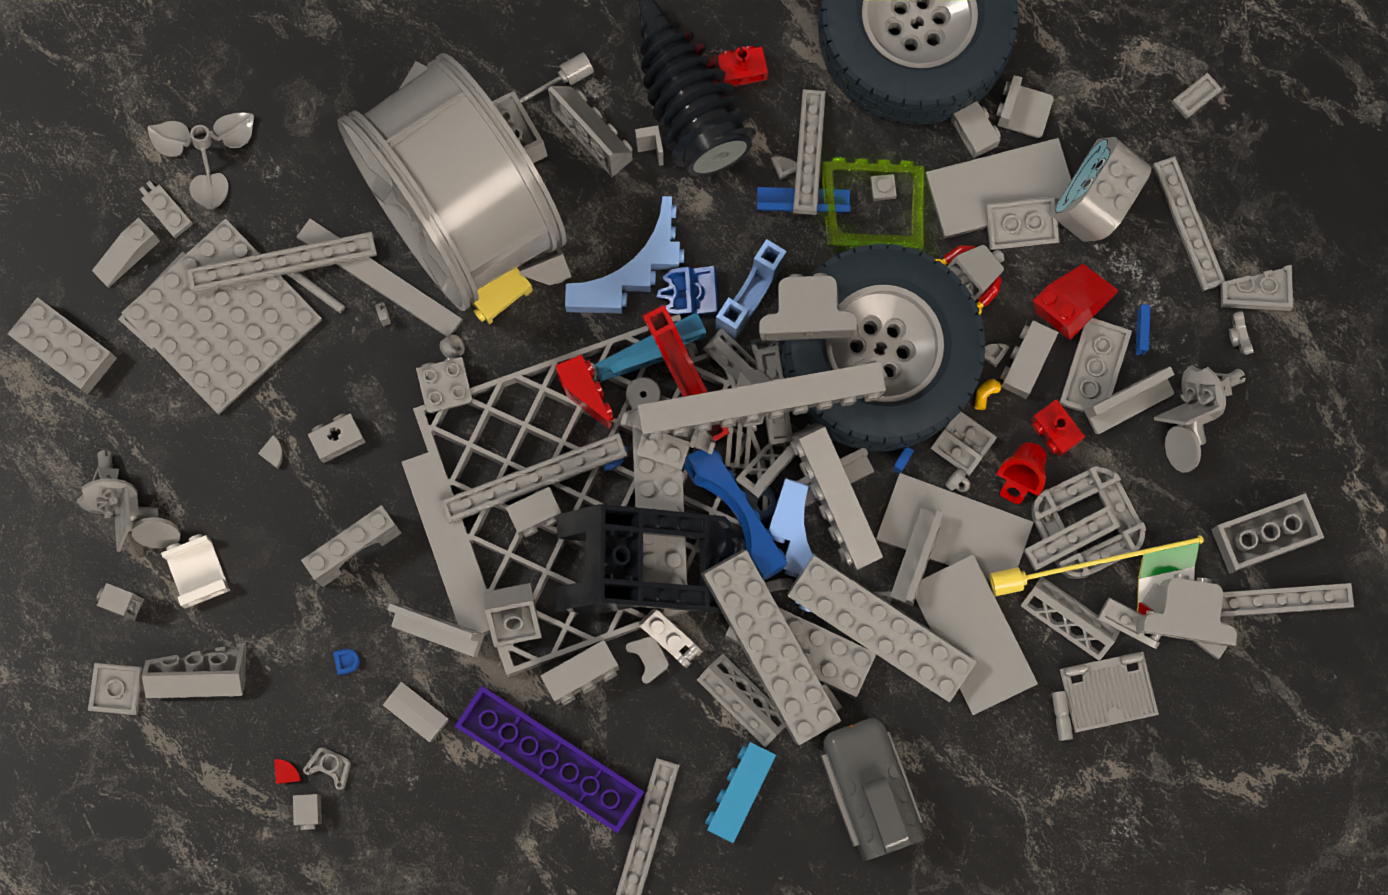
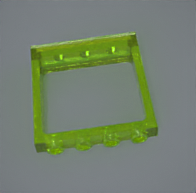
M832 158V162H822L824 204H828V211L825 212L827 245L860 247L871 244L902 245L904 248L906 246L913 249L923 248L924 166H914V161H900V165H891V160H877V164H869V159H855V163H846V158ZM833 170L912 174L913 206L911 235L840 233L837 229Z

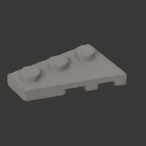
M1292 265L1284 266L1282 269L1275 271H1264L1263 274L1251 277L1245 276L1222 282L1221 307L1291 311L1293 308Z

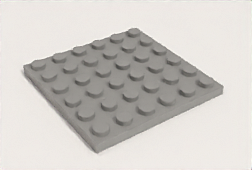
M224 219L121 312L218 415L322 321V318L281 276L191 293L186 269L259 254L227 219Z

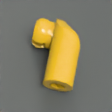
M988 379L977 387L974 408L985 410L987 396L992 393H999L1001 383L995 379Z

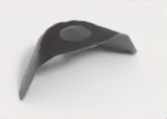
M747 474L745 476L753 484H756L758 481L757 475ZM741 485L748 496L750 506L759 513L760 521L765 528L773 516L778 501L776 490L769 485L759 496V498L767 496L770 500L769 507L761 511L757 506L759 498Z

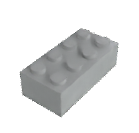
M38 297L8 333L14 340L87 395L117 359L110 351Z
M1306 493L1217 525L1211 529L1229 574L1324 538Z

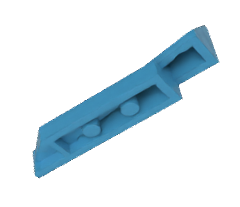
M697 313L674 323L685 348V344L706 338V330ZM649 336L596 363L595 366L602 382L663 362L664 359L652 336Z

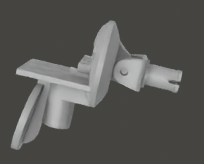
M1193 365L1189 366L1184 371L1181 379L1183 392L1181 398L1186 403L1154 417L1155 421L1178 424L1168 431L1165 438L1166 455L1176 470L1182 473L1190 472L1198 466L1201 459L1200 445L1206 443L1203 424L1215 420L1223 414L1226 407V396L1232 395L1231 387L1245 382L1244 377L1240 379V377L1245 376L1241 369H1236L1228 374L1214 373L1209 367L1198 369Z
M105 450L98 452V467L93 481L82 486L83 494L77 499V503L88 512L104 514V518H110L114 514L117 552L121 551L128 532H132V537L136 542L149 548L162 549L178 543L180 540V529L169 520L158 518L157 508L138 507L136 488L124 480L117 479L119 469L113 468L112 452L107 450V456H105Z

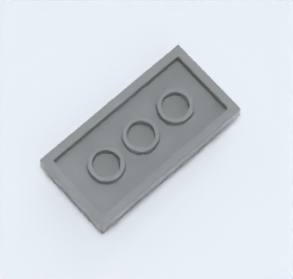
M1092 318L1083 327L1059 403L1061 406L1085 413L1084 409L1112 395L1132 333L1131 330Z

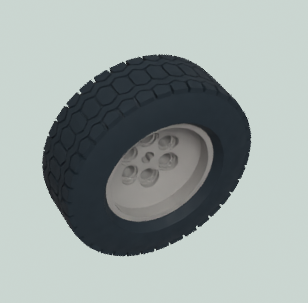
M821 0L818 24L819 44L825 65L832 79L842 89V92L851 101L854 100V103L862 109H867L869 113L877 117L882 116L885 120L900 121V123L904 124L940 122L947 120V118H952L955 112L968 107L974 102H979L991 91L1001 77L1017 35L1018 2L1017 0ZM924 3L927 8L920 9L917 4ZM901 8L906 13L898 14L895 12V9ZM937 18L941 19L944 22V24H935L933 20ZM914 25H919L918 29H914ZM896 29L900 34L891 35L889 30ZM933 39L937 41L938 45H929L927 41ZM913 45L916 50L908 51L905 46Z
M871 244L839 253L822 263L809 275L825 273L836 280L839 311H850L856 316L858 337L778 340L784 379L856 366L855 363L877 355L874 352L877 346L883 350L879 355L883 367H889L893 371V377L884 378L886 391L879 400L865 402L864 398L857 399L855 404L848 406L834 403L830 409L817 411L816 407L808 408L807 413H803L801 416L809 424L818 423L825 426L831 440L851 448H865L867 451H891L910 447L928 439L943 429L963 410L978 385L984 366L985 332L983 331V322L974 298H971V293L965 284L961 283L962 281L953 271H949L950 268L939 260L936 261L934 257L924 252L920 253L919 250L907 246L904 248L902 245ZM864 325H871L874 328V334H867L864 331ZM887 328H894L897 331V337H890L887 333ZM850 343H857L861 351L859 353L853 352L850 349ZM897 349L906 351L907 358H899L896 353Z

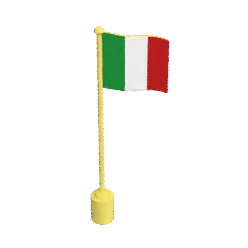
M1198 535L1197 538L1029 575H1026L1024 571H1020L1019 567L990 573V584L996 597L1023 591L1024 585H1027V580L1143 555L1138 577L1137 612L1144 615L1146 611L1151 610L1141 602L1154 583L1161 585L1164 580L1174 578V574L1188 575L1189 580H1194L1199 544L1204 542V538Z

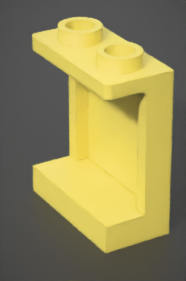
M516 267L477 290L479 300L472 304L476 308L473 312L481 322L486 320L490 325L495 316L523 294L525 296L529 295L533 291L532 285L520 274Z

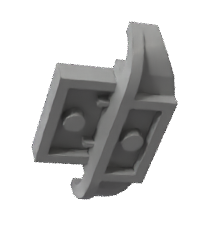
M634 409L624 412L620 424L632 426L642 431L639 410ZM697 428L687 430L688 434L673 437V433L663 434V439L649 441V437L644 438L642 433L636 454L682 469L689 447H695L712 454L716 442L708 431L697 432Z

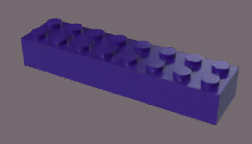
M483 686L479 688L454 726L616 833L620 832L644 794V791Z

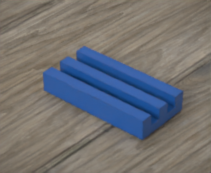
M1141 304L1139 309H1137L1135 355L1144 356L1149 350L1150 305Z

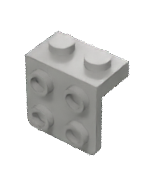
M1014 75L1011 82H1006L1003 91L1006 99L1004 103L1000 102L996 116L1000 117L997 126L1040 138L1046 126L1053 103V96L1020 86L1023 77Z
M450 357L443 362L426 363L416 368L427 412L433 413L472 402V395L466 375L467 371L462 357Z

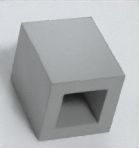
M321 795L293 796L294 825L301 826V830L315 829V825L322 824Z

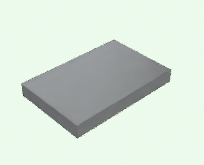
M1055 196L985 204L989 250L1059 243L1058 222L1050 216V213L1056 206Z

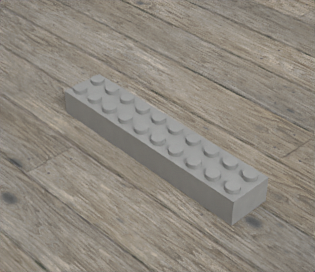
M880 361L638 405L643 437H649V441L663 439V434L673 433V437L688 434L687 430L697 428V432L712 430V425L721 424V428L735 426L736 421L745 420V424L758 422L762 416H769V419L781 418L784 412L792 411L793 415L807 413L808 408L816 407L817 411L830 409L834 403L848 406L855 404L857 399L864 398L865 402L876 401L881 398L886 388Z

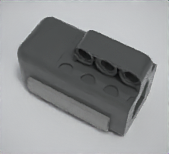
M868 718L830 732L823 740L822 748L825 755H822L821 759L853 847L858 846L862 860L868 861L926 840L921 826L922 820L890 732H887L884 723L878 718Z

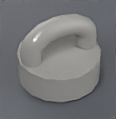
M448 335L440 342V350L446 358L459 357L464 353V343L457 335Z
M958 468L947 480L945 486L951 491L956 489L959 492H966L970 488V481L965 477L967 473ZM963 482L964 486H960L959 483Z

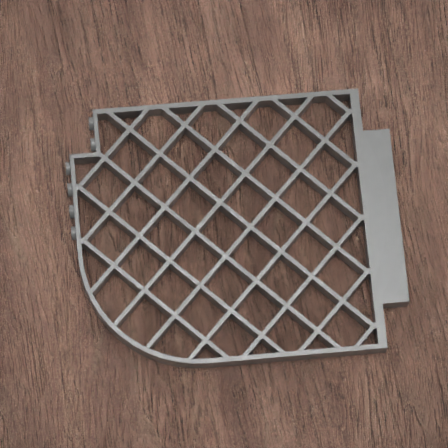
M680 314L671 317L674 323L681 320ZM647 326L470 388L472 402L467 405L483 411L469 441L440 429L449 409L438 411L430 425L426 416L430 413L427 412L425 404L413 408L428 453L402 461V465L459 625L485 635L490 634L483 592L498 589L511 560L542 574L533 592L535 605L548 578L564 585L576 582L552 572L566 540H558L544 568L514 554L523 535L519 536L517 532L508 550L477 537L490 509L479 513L471 532L468 534L463 519L448 523L440 500L453 496L454 492L452 489H457L461 492L472 489L458 481L473 452L503 465L496 478L498 479L506 476L510 469L516 472L525 469V467L514 463V460L527 433L557 445L558 447L552 458L562 455L564 450L572 451L580 448L569 443V439L582 413L588 416L591 415L567 396L549 389L557 373L555 365L581 354L583 359L603 352L599 360L600 362L610 357L613 348L624 344L631 346L639 342L640 340L638 339L650 336L651 334ZM695 342L685 344L687 352L701 379L721 387L722 390L736 387L737 381L724 369L727 380L697 367L714 359L708 353L695 357L698 354ZM591 363L595 376L592 379L595 382L598 381L599 375L595 364ZM650 366L640 369L637 378L645 377ZM548 372L542 385L529 379ZM621 376L608 379L626 389L632 382ZM519 383L538 392L524 422L495 409L504 387ZM678 387L672 399L680 398L681 392ZM493 391L487 405L473 399ZM644 392L640 394L644 397L647 396V394ZM661 395L660 401L669 400V398ZM545 396L575 409L562 439L532 426ZM625 401L617 419L614 418L611 421L613 428L609 436L617 434L619 430L633 436L632 426L620 424L624 412L630 409L627 401ZM490 416L520 428L507 458L477 446ZM753 425L751 445L755 456H757L761 450L754 434L757 431V427ZM733 428L732 437L737 439V429ZM742 432L741 441L743 443L741 445L740 461L746 448L747 434ZM434 435H438L465 448L451 479L448 478ZM694 447V450H693L692 453H694L695 451H697V450H699V449ZM760 460L761 468L766 469L764 460ZM619 466L611 471L633 480L621 505L629 506L635 493L634 472ZM601 467L591 471L581 493L560 483L548 486L578 500L573 511L582 509L584 503L589 506L603 504L588 497ZM730 468L734 476L737 475L735 474L736 469ZM685 469L682 473L683 486L688 477V473ZM683 495L685 505L707 515L726 516L731 526L742 530L737 519L717 511L722 501L718 496L711 508ZM763 496L762 511L768 507L767 496ZM503 503L495 506L508 513L506 507L509 505ZM546 524L539 527L557 536L556 527H546ZM697 539L695 545L685 541L686 550L691 552L686 562L687 574L696 555L700 556V539ZM567 540L586 549V542ZM472 543H476L504 556L489 589H487ZM632 608L618 610L608 632L593 637L571 627L577 613L570 612L566 622L562 623L537 611L539 619L562 629L550 654L538 658L516 648L517 643L497 646L506 675L510 677L585 650L603 640L606 642L642 629L639 625L640 621L616 629L623 613L642 620L646 615ZM664 609L663 611L669 619L688 612ZM568 632L586 640L561 649ZM510 653H515L530 661L514 666Z

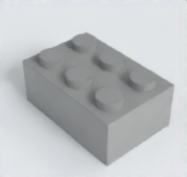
M603 640L540 677L557 705L561 703L564 706L575 700L574 695L582 691L586 694L595 689V683L603 679L607 682L617 676L616 671L620 669Z

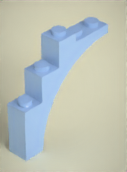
M662 197L660 216L655 230L647 244L633 260L603 278L583 283L566 284V312L622 314V307H627V293H623V291L651 292V285H655L656 271H651V269L672 270L679 268V263H684V249H680V242H671V240H675L676 227L671 226V219L676 218V204H672V197Z
M785 477L768 530L775 541L785 543V539L789 540L785 553L787 564L783 569H785V574L798 577L812 556L804 526V504L808 485ZM799 604L798 608L811 612L810 610Z

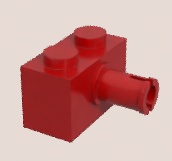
M756 46L742 47V51H740L739 47L735 52L727 50L722 52L721 55H717L718 69L726 73L724 83L739 86L767 80L768 70L762 46L757 48Z
M1057 399L1035 414L1031 419L1034 431L1038 435H1043L1047 441L1046 446L1052 454L1056 453L1058 457L1085 438Z

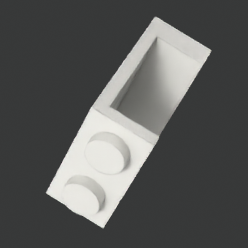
M198 534L189 538V542L182 545L180 543L172 544L166 548L167 551L161 553L162 557L168 562L180 594L178 597L180 606L185 609L230 591L211 538L207 535Z

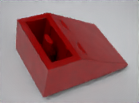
M581 354L555 365L558 378L566 396L607 429H611V421L614 420L613 413L608 402L603 403L602 401L604 393L599 381L594 382L592 379L595 376L589 359L584 361Z

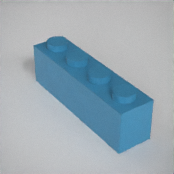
M751 742L748 747L743 745L737 757L741 762L737 769L732 767L726 779L730 781L727 790H721L716 800L720 805L716 813L710 812L705 824L709 825L707 831L734 843L776 757L775 754Z

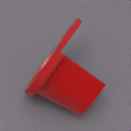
M1028 442L1021 444L1012 457L1007 458L1001 464L996 475L1006 479L1000 491V495L1015 504H1021L1028 491L1037 496L1040 495L1046 482L1044 470L1047 460V454L1041 446ZM1016 488L1020 495L1012 496L1007 489Z

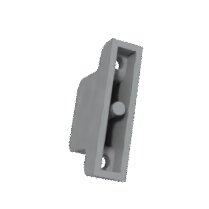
M816 273L813 276L805 277L801 274H792L780 281L779 311L777 314H768L760 320L759 333L762 341L858 337V324L856 316L852 312L839 311L838 288L833 277L825 273Z
M1174 574V578L1166 579L1161 583L1157 611H1146V614L1138 618L1136 632L1222 646H1236L1237 632L1230 626V623L1220 621L1223 600L1222 588L1217 584L1211 583L1212 579L1197 578V581L1189 580V576L1184 574Z

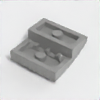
M961 411L944 429L931 449L970 476L997 439V436Z

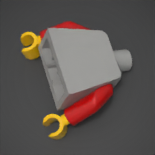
M959 245L944 255V259H935L944 265L949 264L947 266L950 268L949 271H953L962 281L961 283L965 284L972 295L971 298H974L975 301L979 300L976 303L979 314L982 312L981 308L987 306L999 293L1002 282L1000 274L1004 271V267L1000 264L1004 261V255L1000 250L996 249L991 253L984 245L979 247Z

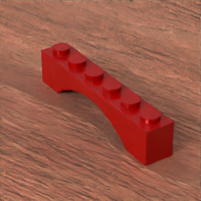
M660 305L641 315L682 396L708 393L665 305ZM721 424L712 425V430L708 431L715 441L730 434L727 427L721 428Z

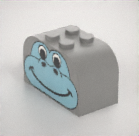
M1116 137L1096 140L1050 213V216L1083 242L1106 238L1119 226L1145 185L1151 173V165Z

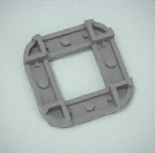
M1098 466L1092 467L1071 479L1044 490L1032 505V519L1042 539L1065 529L1057 513L1058 511L1096 493L1099 495L1104 507H1110L1120 525L1116 529L1118 535L1081 553L1075 550L1054 561L1057 568L1135 552L1142 546L1145 539L1144 522L1141 523L1120 483L1121 478L1116 472L1114 473L1109 469ZM1123 559L1061 573L1068 578H1085Z

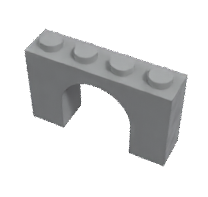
M381 505L301 561L313 579L324 587L343 574L340 567L353 555L375 543H380L381 546H384L402 532Z

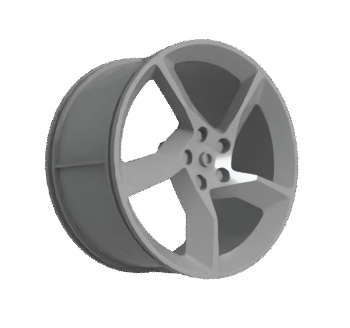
M441 53L436 56L435 60L427 64V70L364 115L354 110L348 116L343 115L338 118V127L343 140L387 217L430 278L461 311L468 309L470 303L473 304L479 300L477 290L542 252L551 253L556 248H561L566 244V233L558 210L525 149L483 89L448 54Z

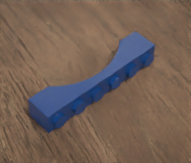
M699 449L688 455L683 467L694 484L717 495L736 515L743 530L746 550L763 581L781 572L787 564L784 552L778 549L773 542L771 532L764 528L760 521L759 513L754 508L752 509L748 503L744 490L739 489L735 482L734 474L723 464L720 452L717 449H713V453L709 454Z

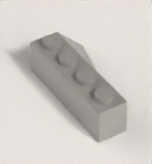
M237 644V648L225 650V646L215 648V652L201 654L200 651L191 652V654L183 658L173 655L146 660L142 672L145 697L242 696L246 681V644Z

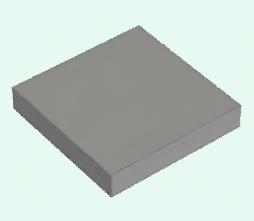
M94 663L88 711L137 716L143 667Z

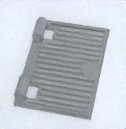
M1144 652L1060 669L1075 733L1159 715ZM1137 662L1138 670L1128 672L1126 665ZM1081 674L1083 682L1072 684L1071 676Z

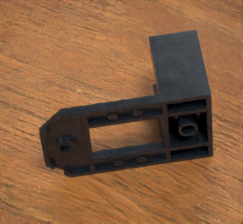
M598 504L557 515V539L586 542L585 581L556 587V611L602 614L634 607L722 613L701 573L737 552L746 550V542L740 534L736 535L730 527L731 523L726 516ZM643 534L700 539V586L643 581Z

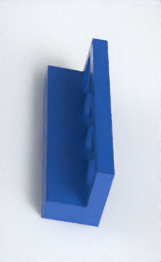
M757 187V211L793 212L795 188ZM818 189L817 213H850V190Z

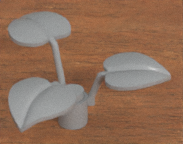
M251 113L225 115L215 122L213 126L215 134L204 125L194 126L189 133L186 125L178 121L149 125L148 134L155 149L167 157L181 155L184 146L188 147L191 142H193L195 148L201 150L206 175L196 176L190 183L189 191L195 202L207 209H214L226 199L229 186L223 174H210L205 149L210 147L212 143L211 138L217 141L223 140L224 145L229 148H239L246 145L252 136L254 115Z

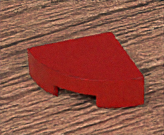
M274 759L276 784L301 782L298 770L291 763L285 760Z

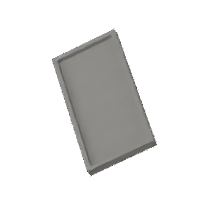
M1059 138L925 173L944 239L987 228L985 204L1055 196L1057 204L1071 182Z
M900 473L875 540L906 551L921 508L934 513L937 510L944 512V519L929 560L948 567L974 554L986 580L990 582V573L1018 567L1034 522Z
M974 554L922 579L915 599L930 629L973 657L977 662L960 686V690L972 715L1038 684Z

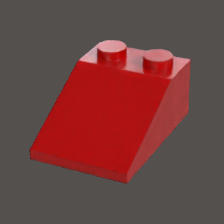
M1082 264L1049 284L1033 300L1037 315L1071 340L1118 293V289Z

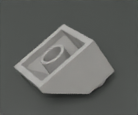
M556 248L551 253L544 251L517 267L522 276L547 285L559 284L571 277L560 248Z

